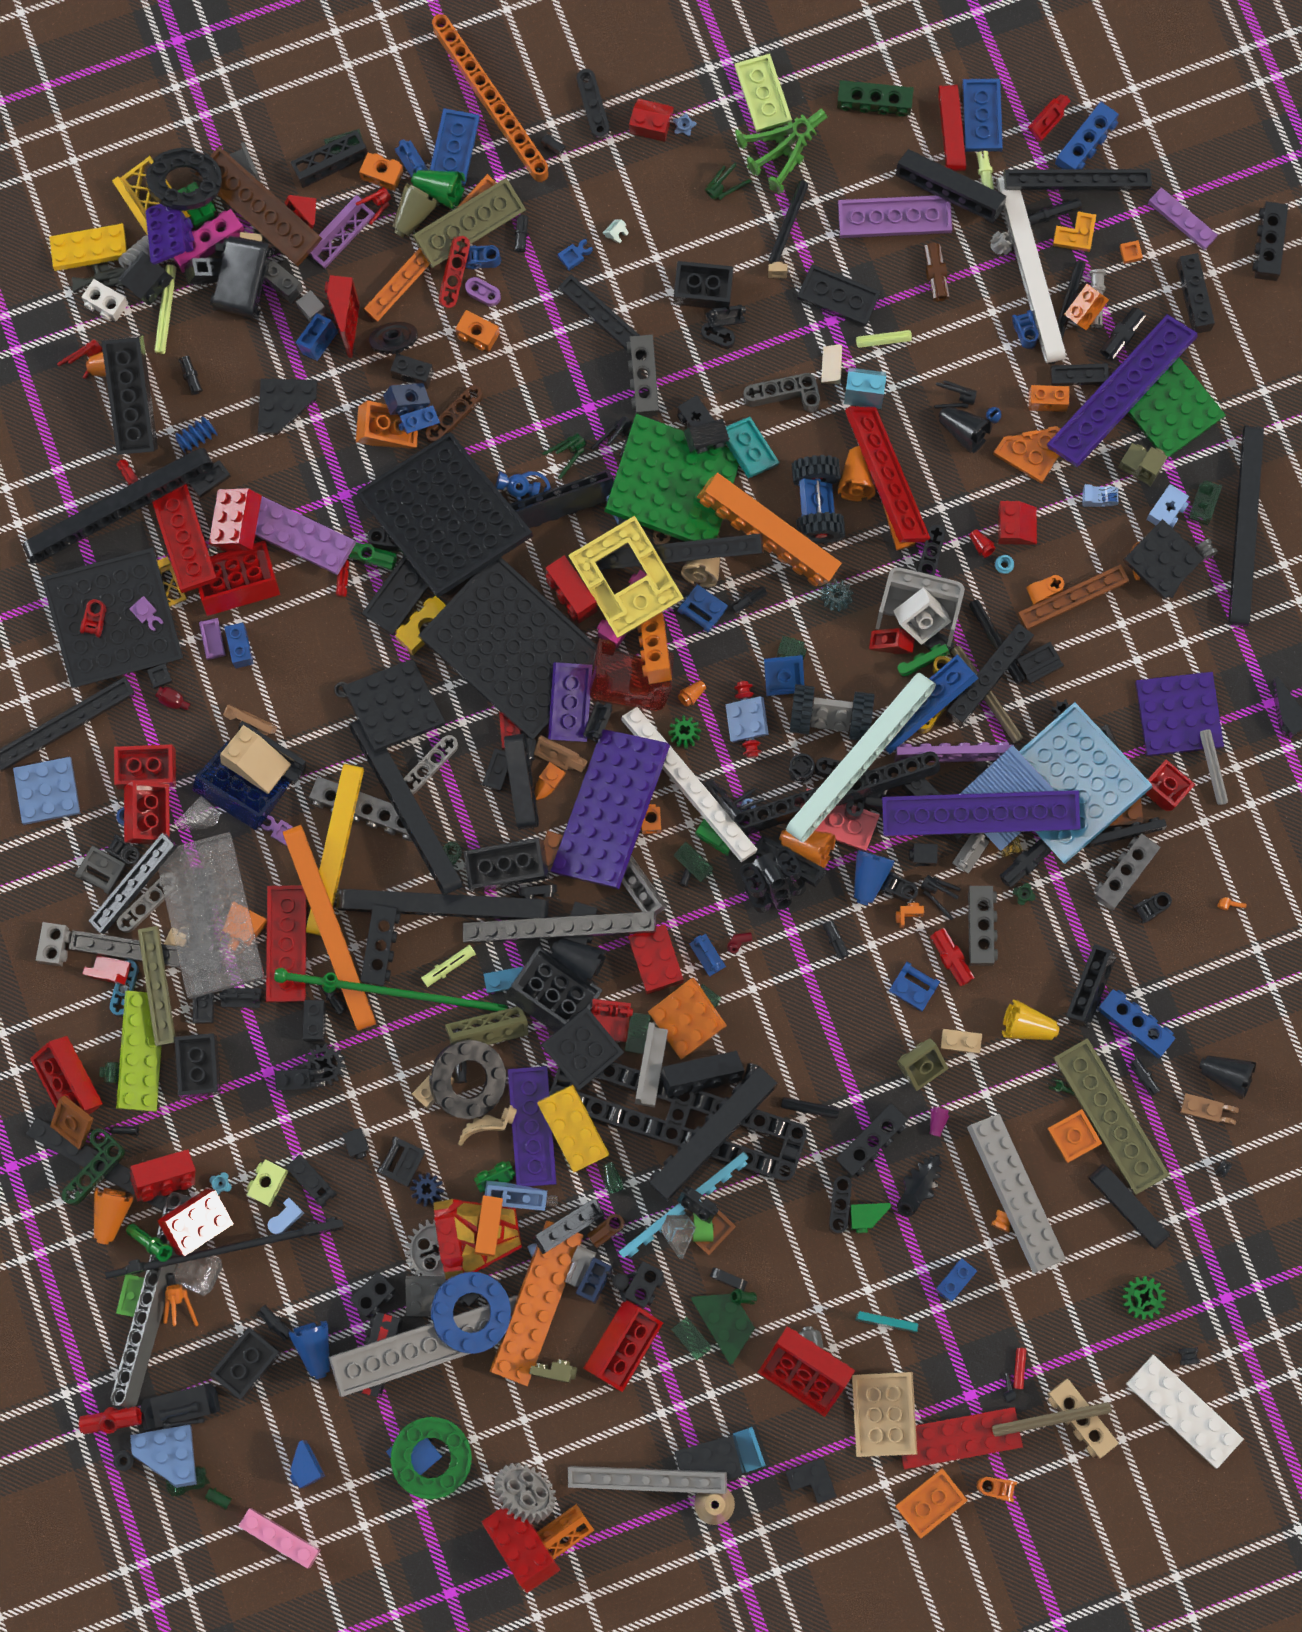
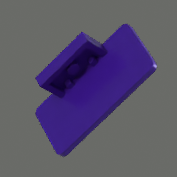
M157 204L146 210L150 261L153 265L180 255L185 251L190 252L193 250L194 236L191 232L193 224L190 218H186L181 210L171 209L162 204Z

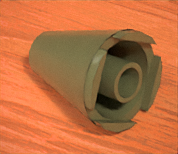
M406 183L392 226L395 229L394 233L402 238L405 235L409 237L439 202L434 198L430 199L429 195L422 190Z

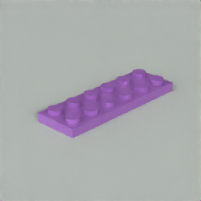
M939 196L838 200L840 238L952 233L951 204Z
M263 496L261 498L255 536L336 575L339 574L356 544L355 540Z
M982 742L970 746V743H959V746H951L950 743L931 746V744L925 743L920 744V747L902 744L896 749L895 762L930 751L938 755L940 762L996 761L1011 745L1008 742H999L997 745Z

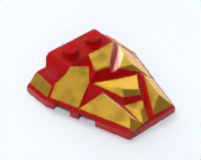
M457 1199L434 1202L435 1226L446 1281L464 1272H477L484 1269L493 1262L501 1260L522 1248L516 1208L502 1207L495 1256L489 1257L474 1254L482 1203Z

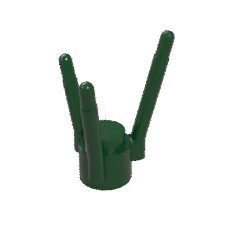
M734 163L722 175L726 169L723 166L706 186L705 191L713 200L717 198L721 200L726 195L751 183V179L723 192L724 186L721 182L737 166Z
M576 433L574 436H570L565 441L542 453L547 455L557 450L555 453L559 454L567 448L572 453L576 451L575 455L558 476L559 480L566 474L578 456L584 452L583 447L586 443L581 435Z

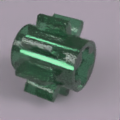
M105 1062V1067H100L99 1077L104 1078V1083H118L120 1063Z

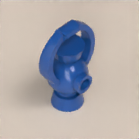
M500 471L495 485L498 490L507 488L508 493L516 497L517 501L522 500L520 497L525 494H529V497L539 494L541 482L529 484L527 476L536 475L541 477L546 484L544 492L551 489L548 479L542 473L536 471H529L522 475L515 474L510 478ZM520 483V487L516 488V484Z

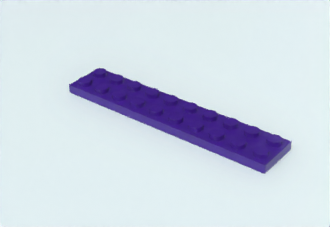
M1167 314L1047 443V447L1078 467L1197 338V333Z
M1079 790L882 797L884 837L1080 830Z

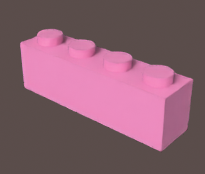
M253 1508L248 1509L238 1526L306 1568H311L321 1551Z

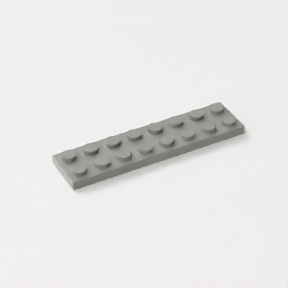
M1000 1114L968 1126L967 1129L1033 1274L1066 1260Z

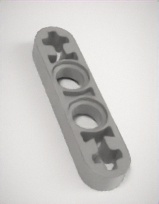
M447 735L443 737L404 777L405 782L409 784L414 780L413 775H415L417 780L421 781L420 783H417V781L413 783L414 788L410 789L413 795L457 751L458 742L454 736ZM446 741H454L452 743L454 747H448L445 750V753H447V755L445 756L443 752L439 750V748L441 747V749L443 750L446 747ZM433 754L441 755L442 758L439 763L431 761ZM421 767L427 768V776H418V769Z
M169 873L161 876L118 918V928L125 933L133 931L178 887L177 878ZM166 879H173V885L171 887L166 886L164 888L166 893L163 894V892L158 888V886L160 885L163 888L166 885ZM153 891L160 893V898L157 901L150 900L149 896ZM138 905L146 907L144 914H136L135 909ZM131 912L138 918L136 921L132 919L129 922L130 927H122L124 925L122 921L124 919L128 921L131 918L129 915Z

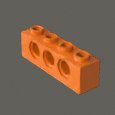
M663 612L638 626V632H642V636H639L640 647L644 648V650L640 651L641 659L646 664L642 665L643 675L648 677L649 684L672 680Z

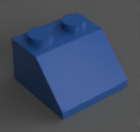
M300 1441L290 1469L292 1473L290 1479L295 1487L305 1488L324 1478L325 1474L308 1441Z

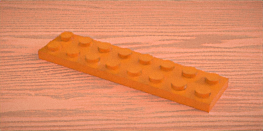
M546 1221L543 1230L554 1223ZM576 1233L544 1254L536 1246L513 1307L508 1329L501 1339L489 1372L528 1386L532 1376L529 1374L530 1368L536 1365L564 1290L565 1279L572 1265L573 1255L577 1246H580L584 1235Z

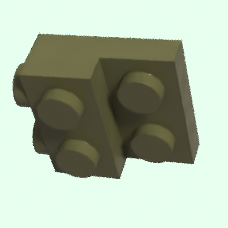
M560 1359L557 1360V1363L552 1362L551 1370L548 1369V1365L536 1363V1367L531 1366L529 1374L566 1383H570L571 1379L575 1380L577 1367L570 1366L569 1361Z

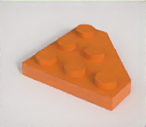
M1053 426L1044 430H1034L1016 436L1003 437L993 455L1042 484L1059 458L1058 454L1047 447V443L1059 432L1060 428Z

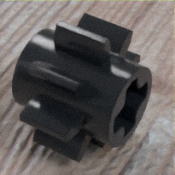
M1067 699L1064 702L1056 701L1057 706L1051 708L1052 712L1056 713L1053 715L1054 720L1061 715L1063 709H1067L1072 705L1067 703Z

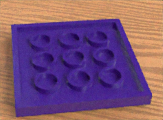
M1213 672L1136 680L1135 684L1146 757L1204 750L1200 732L1207 729L1211 730L1215 749L1224 747Z

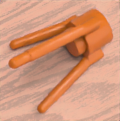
M179 1284L166 1287L163 1323H167L170 1303L172 1325L176 1326V1304L181 1303L184 1298L195 1326H198L196 1316L187 1296V1289H183L182 1285Z

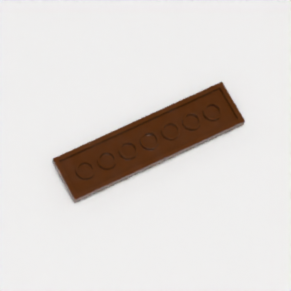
M219 146L211 155L219 165L222 175V185L218 195L298 267L321 242L322 238ZM196 172L195 175L202 180V176L199 172Z

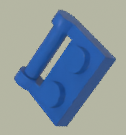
M697 584L686 600L680 605L677 612L685 614L702 626L704 631L709 633L727 610L728 605ZM690 604L710 617L711 620L709 622L688 607Z
M907 961L889 992L922 1012L941 981L936 978L935 980L912 967V964ZM906 973L929 985V990L926 991L905 978Z

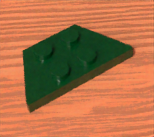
M731 1294L692 1297L693 1304L728 1363L732 1365L755 1327L741 1304L736 1305L731 1301Z

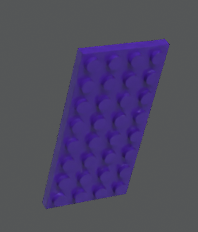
M603 729L602 737L599 738L595 746L551 872L556 875L619 889L670 745L667 742Z

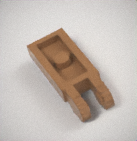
M1185 1093L1180 1113L1216 1123L1222 1122L1235 1125L1236 1120L1233 1118L1221 1117L1222 1110L1238 1113L1239 1108Z

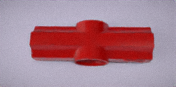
M945 928L936 931L930 936V939L940 953L939 957L947 970H950L957 984L961 987L972 981L975 977L965 963L963 953L957 945H954Z
M137 1406L119 1410L109 1407L102 1413L80 1416L78 1420L79 1429L83 1434L100 1431L111 1434L118 1428L141 1425L142 1413Z

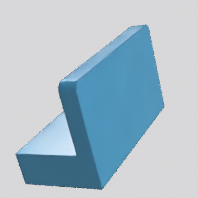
M750 1427L733 1433L736 1436L745 1471L749 1472L766 1466L753 1428Z

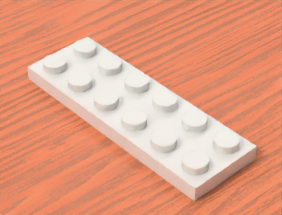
M1154 1355L1126 1383L1137 1396L1215 1469L1243 1441V1438Z

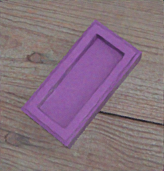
M218 618L199 622L206 659L226 656Z

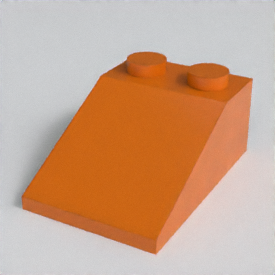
M367 400L358 406L357 443L371 446L417 448L418 430L408 434L404 430L401 431L399 429V424L401 423L400 416L398 414L390 415L386 404Z

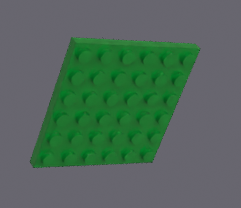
M636 414L604 512L625 520L635 516L640 525L685 542L717 538L723 519L715 514L716 511L711 507L703 506L697 496L708 480L716 473L734 483L739 463L728 447L714 450L713 447L707 448L708 451L702 454H697V452L690 453L684 431Z

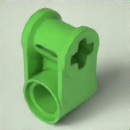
M693 1213V1242H712V1221L709 1224L699 1219Z

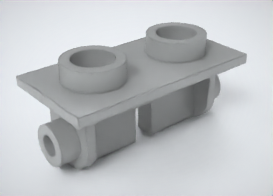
M981 833L971 834L952 864L969 874L989 844V841Z

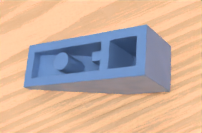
M486 1180L485 1196L503 1198L502 1207L545 1211L547 1190Z

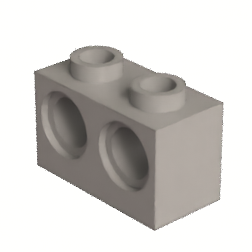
M42 923L36 956L38 963L62 967L63 962H66L68 955L66 944L71 939V931H69L66 925ZM55 931H60V937L53 940L52 934ZM57 950L56 957L49 959V952Z

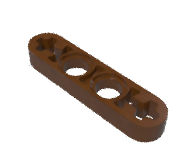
M474 385L468 387L438 417L440 423L427 428V440L433 443L451 432L481 402L483 397L481 389ZM471 392H472V393H476V392H477V398L472 397V398L470 399V397H471L470 393H471ZM458 404L466 406V410L461 413L457 412L455 408ZM445 417L453 419V423L448 426L444 425L442 421ZM432 431H433L434 433L438 431V437H437V438H436L435 436H433V437L431 438V432H432Z

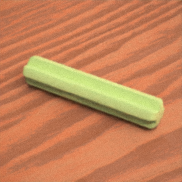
M910 330L858 336L856 344L860 348L911 341L912 334Z

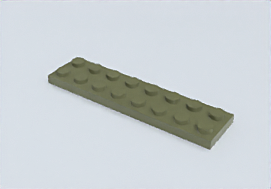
M1088 1038L1054 1057L1053 1060L1133 1194L1137 1195L1170 1176Z

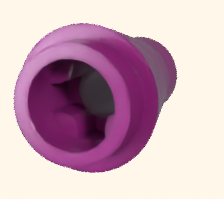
M934 1106L930 1116L929 1134L941 1137V1133L950 1116L948 1115L949 1110Z

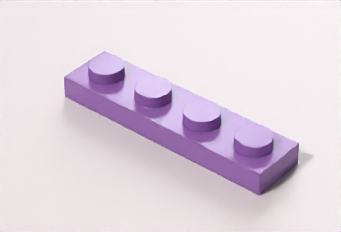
M1162 187L1149 200L1148 204L1204 251L1217 238L1218 234Z

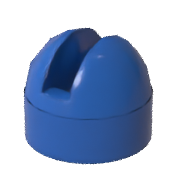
M997 407L989 408L986 413V419H989L992 423L999 422L1002 415L1000 409ZM996 411L997 413L991 417L990 415Z

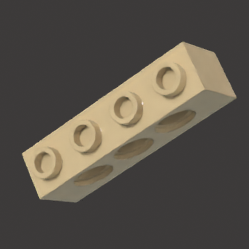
M1065 1379L1047 1393L1050 1397L1047 1399L1054 1409L1058 1408L1061 1412L1068 1410L1063 1405L1066 1398H1070L1073 1401L1071 1409L1089 1406L1069 1379ZM1098 1416L1086 1418V1423L1083 1426H1080L1076 1420L1065 1422L1067 1425L1071 1424L1075 1429L1073 1433L1080 1442L1083 1440L1087 1444L1086 1450L1093 1458L1095 1456L1098 1459L1102 1458L1119 1444ZM1092 1430L1097 1431L1099 1434V1439L1096 1442L1091 1441L1089 1438V1433Z

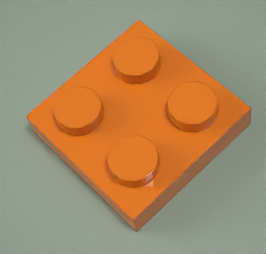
M1082 1109L1047 1128L1066 1163L1102 1144Z

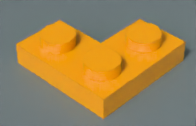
M1078 212L1075 229L1056 226L1053 246L1090 252L1096 215Z

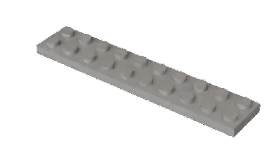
M518 1295L509 1297L511 1313ZM489 1304L454 1315L453 1319L461 1330L468 1333L478 1332L489 1321L490 1307ZM430 1323L330 1356L329 1360L339 1395L343 1397L471 1353H462L448 1347L436 1334L434 1324Z

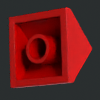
M289 195L284 204L313 229L315 224L316 198Z

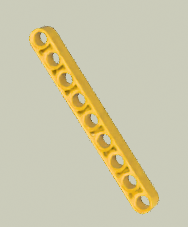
M344 764L341 771L319 869L332 907L336 898L364 772L363 767ZM310 909L306 933L321 936Z

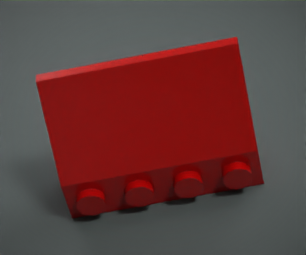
M330 275L329 282L326 281L325 293H327L331 313L334 314L349 358H352L360 308L359 299L353 278Z
M266 541L254 543L253 550L227 551L210 556L218 581L198 588L207 616L281 595Z
M787 1326L757 1373L825 1417L845 1389L855 1370Z

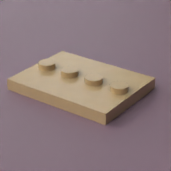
M913 1372L852 1375L856 1457L917 1454Z

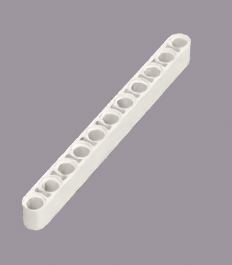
M1004 177L997 178L998 192L1007 196L1003 211L1010 235L1013 238L1014 251L1030 309L1039 332L1038 338L1045 362L1051 363L1065 360L1066 354L1021 190H1005Z

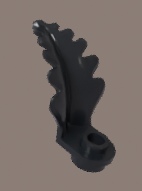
M939 1155L929 1156V1159L924 1158V1164L922 1162L918 1163L919 1170L911 1169L912 1177H904L905 1192L897 1203V1210L901 1216L909 1217L914 1215L923 1200L934 1197V1192L931 1188L939 1186L934 1179L941 1177V1174L937 1172L942 1170V1167L938 1166L942 1164Z

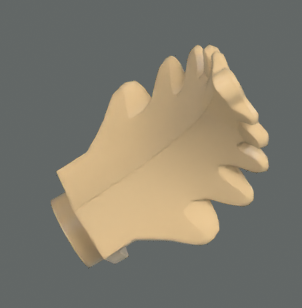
M509 1105V1108L505 1107L501 1119L491 1115H484L482 1119L474 1118L473 1123H467V1127L462 1130L458 1145L462 1146L469 1136L477 1132L488 1130L504 1131L507 1123H513L517 1109L513 1108L512 1105Z

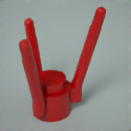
M384 187L356 202L358 206L373 200L377 206L381 205V208L369 221L370 225L390 206L388 201L391 200V195Z
M93 339L84 347L58 362L57 365L61 366L66 362L71 364L84 354L91 357L101 353L103 349ZM86 370L83 378L86 379L90 372Z

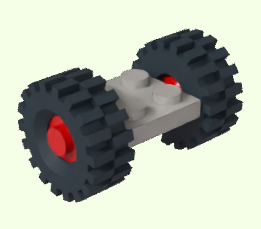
M795 684L790 723L791 733L809 735L811 722V727L818 729L849 732L850 727L849 740L859 741L870 729L874 694L855 692L853 702L815 698V687Z

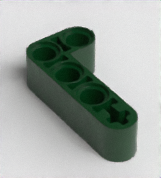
M95 1129L90 1134V1142L100 1152L62 1191V1199L67 1204L78 1205L125 1155L122 1145L103 1129ZM103 1133L105 1139L102 1143L98 1144L96 1137ZM113 1147H118V1155L111 1157L110 1150ZM103 1161L105 1168L98 1172L96 1165ZM85 1176H89L91 1178V1182L88 1186H83L82 1180ZM77 1185L79 1188L83 1189V1191H79L78 1188H76L75 1186ZM70 1192L75 1193L74 1196L76 1198L74 1200L70 1199Z

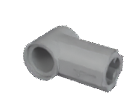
M578 1245L565 1282L579 1287L593 1257L596 1256V1252Z

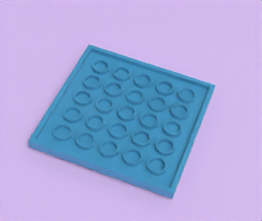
M1076 702L1019 751L1055 791L1079 790L1080 830L1036 832L1064 864L1153 787Z

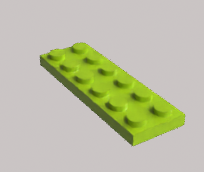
M127 990L125 991L116 1109L156 1112L161 1045L155 1046L147 992Z

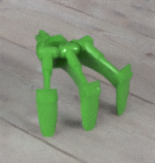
M821 108L808 119L802 114L800 119H794L795 123L789 122L787 126L775 128L768 132L745 135L736 129L735 134L738 148L743 150L746 148L747 142L776 140V143H778L775 149L756 161L752 157H747V167L753 175L759 176L760 166L783 154L789 156L788 162L777 179L773 176L768 178L769 189L778 194L783 193L784 185H782V182L788 173H791L797 163L801 164L804 156L800 153L803 147L807 145L806 140L811 141V136L817 135L814 128L828 118V116ZM800 127H807L805 133H798V129ZM797 141L794 150H792L790 146H792Z

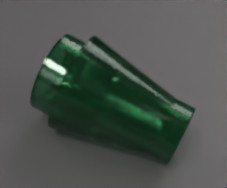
M611 1162L603 1165L605 1189L608 1190V1193L612 1194L623 1190L624 1182L614 1163Z

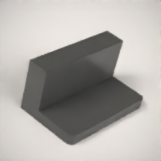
M240 143L242 149L229 155L261 182L245 143Z

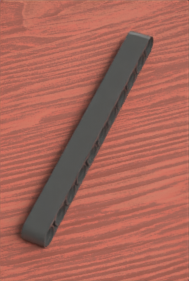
M177 1192L170 1193L166 1200L162 1217L191 1199V1197ZM159 1225L156 1237L161 1239L163 1244L171 1246ZM172 1249V1255H171V1257H173V1256H178V1255L175 1254L174 1250ZM151 1255L149 1262L158 1260L156 1255ZM176 1264L146 1271L111 1395V1401L116 1406L131 1408L135 1407L138 1402L165 1306V1290L168 1287L167 1274H174Z

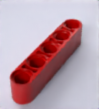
M958 85L939 86L938 96L945 165L955 172L966 171Z

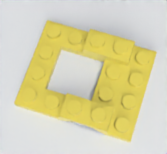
M635 516L569 554L570 559L597 601L617 638L684 599ZM629 543L647 576L614 595L595 562Z

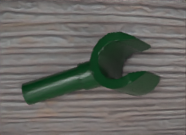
M1051 1079L1056 1081V1086H1049V1089L1057 1092L1065 1091L1074 1095L1072 1089L1064 1086L1061 1080Z

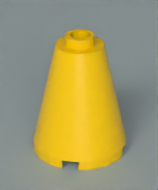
M1012 1000L1014 1004H1009L1003 1020V1025H1006V1031L1002 1030L1003 1037L1032 1040H1052L1054 1037H1057L1059 1026H1057L1055 1020L1020 1001Z

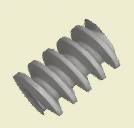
M143 236L141 240L137 241L136 244L118 258L120 265L125 270L142 251L150 257L148 236Z

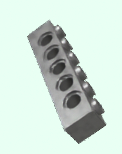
M317 776L309 796L313 802L312 805L322 809L324 806L328 807L332 812L335 800L328 801L327 796L330 793H337L338 783ZM359 792L353 821L359 822V820L367 822L366 825L377 829L379 826L384 828V831L388 834L395 835L398 833L403 835V839L413 842L406 829L398 826L401 820L391 803ZM365 807H372L373 810L370 814L365 815L362 813ZM388 813L391 816L388 821L380 820L381 815Z

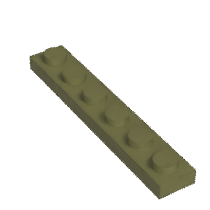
M159 926L138 929L155 1046L175 1043V1031Z

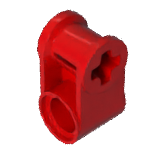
M93 599L87 603L80 628L81 634L90 633L100 638L106 612V606L102 601ZM95 603H99L101 606V610L97 614L92 612V605Z

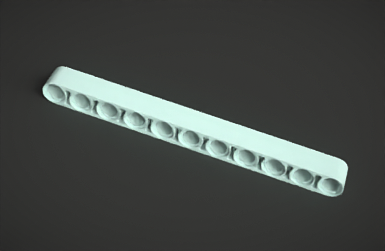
M917 673L793 817L786 831L799 841L805 842L932 694L936 684L923 674Z

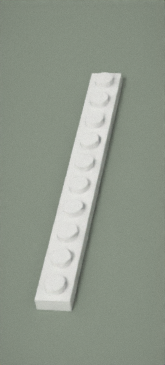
M638 707L622 716L621 720L634 736L666 742ZM670 746L662 767L665 773L740 862L755 854L757 848Z

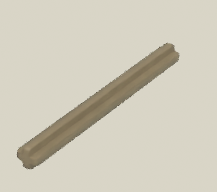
M956 646L952 649L951 653L954 657L958 654L976 675L979 673L961 646ZM990 691L984 701L1013 743L1021 741L1023 736L995 695Z
M1105 1402L992 1426L993 1435L997 1437L1111 1413L1112 1409L1110 1403Z

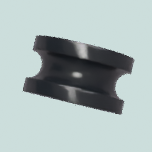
M1224 1158L1218 1165L1215 1174L1219 1173L1224 1178L1233 1163H1227Z

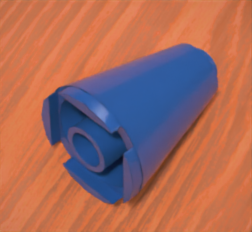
M858 850L856 854L854 898L857 899V903L867 906L869 902L873 903L894 865V860Z
M320 1321L321 1325L316 1326L314 1322L293 1329L294 1332L289 1331V1337L311 1377L315 1376V1379L326 1377V1373L330 1371L327 1321Z

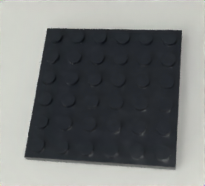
M154 548L41 577L72 689L184 659ZM143 596L157 610L153 615L163 620V624H160L159 621L153 622L155 631L149 628L147 620L141 623L129 609ZM93 599L102 601L106 606L100 638L94 634L80 633L86 605ZM93 604L92 612L94 614L99 613L101 610L100 604Z

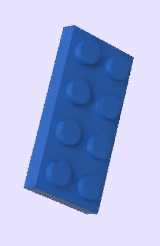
M963 79L965 152L1002 151L1000 79Z
M443 109L430 170L462 172L465 175V182L462 181V186H465L480 115Z

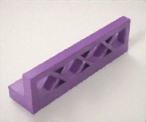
M357 195L319 234L322 240L309 254L324 269L375 215L366 205H356V202L361 200ZM361 209L368 213L365 219L357 220V213ZM347 224H354L352 233H344V227ZM342 237L340 246L332 247L331 241L334 238ZM322 251H329V257L325 262L317 257Z

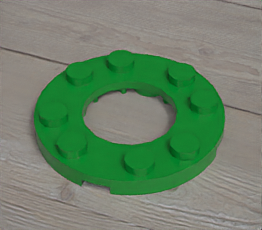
M425 1417L411 1422L400 1431L393 1443L390 1458L393 1474L403 1489L419 1498L438 1499L450 1495L463 1484L470 1471L472 1455L469 1442L459 1427L443 1418ZM426 1438L442 1440L450 1451L451 1462L448 1469L436 1478L420 1476L414 1470L411 1463V1454L414 1447L419 1441Z

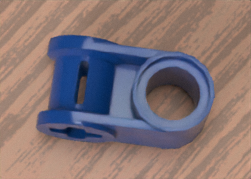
M493 245L470 246L465 267L468 269L499 266L501 257L498 248ZM489 255H496L494 259H488Z
M1029 310L1027 313L1018 316L1012 315L1013 326L1018 334L1021 345L1026 349L1034 348L1037 344L1039 332L1032 311ZM1030 335L1034 339L1028 340L1025 336Z

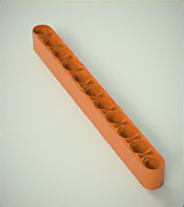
M443 14L436 15L432 20L435 35L533 179L538 182L545 181L548 178L547 162L448 17ZM439 24L445 25L444 27H437ZM450 38L455 39V40L452 41V42H448V41H447V40L450 39ZM458 53H465L463 56H457ZM468 67H474V68H475V69L472 70V71L466 70ZM479 81L484 82L483 85H477L476 83ZM488 96H494L491 100L486 99ZM499 110L504 111L503 114H497L496 112ZM507 125H514L511 129L506 128ZM519 139L524 140L523 143H516ZM527 154L534 155L532 158L526 157ZM539 168L544 169L541 173L536 172Z
M302 825L282 831L337 979L361 983ZM341 988L357 1031L376 1025L365 992Z

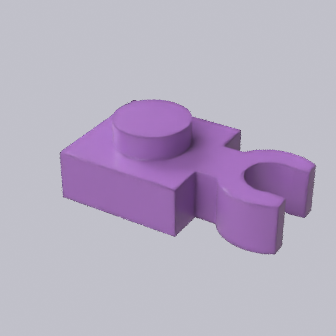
M144 596L129 608L141 623L147 620L149 628L153 631L156 630L153 627L154 621H159L160 624H163L161 618L153 615L157 610Z
M268 815L267 819L272 823L270 826L262 824V828L265 831H273L271 837L287 846L282 831L293 828V826L283 820H280L277 824L275 819Z

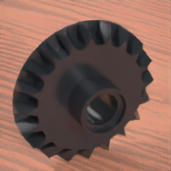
M391 322L375 329L369 337V343L371 348L376 352L379 351L380 354L384 352L387 355L389 353L398 354L404 349H409V346L414 345V342L417 341L418 333L416 327L410 323Z

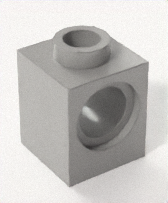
M311 290L296 301L298 309L310 322L316 313L324 317L327 313L325 306Z

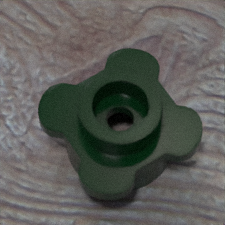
M1025 883L1019 888L1015 887L1013 890L1019 905H1024L1028 901H1034L1036 898L1029 883Z

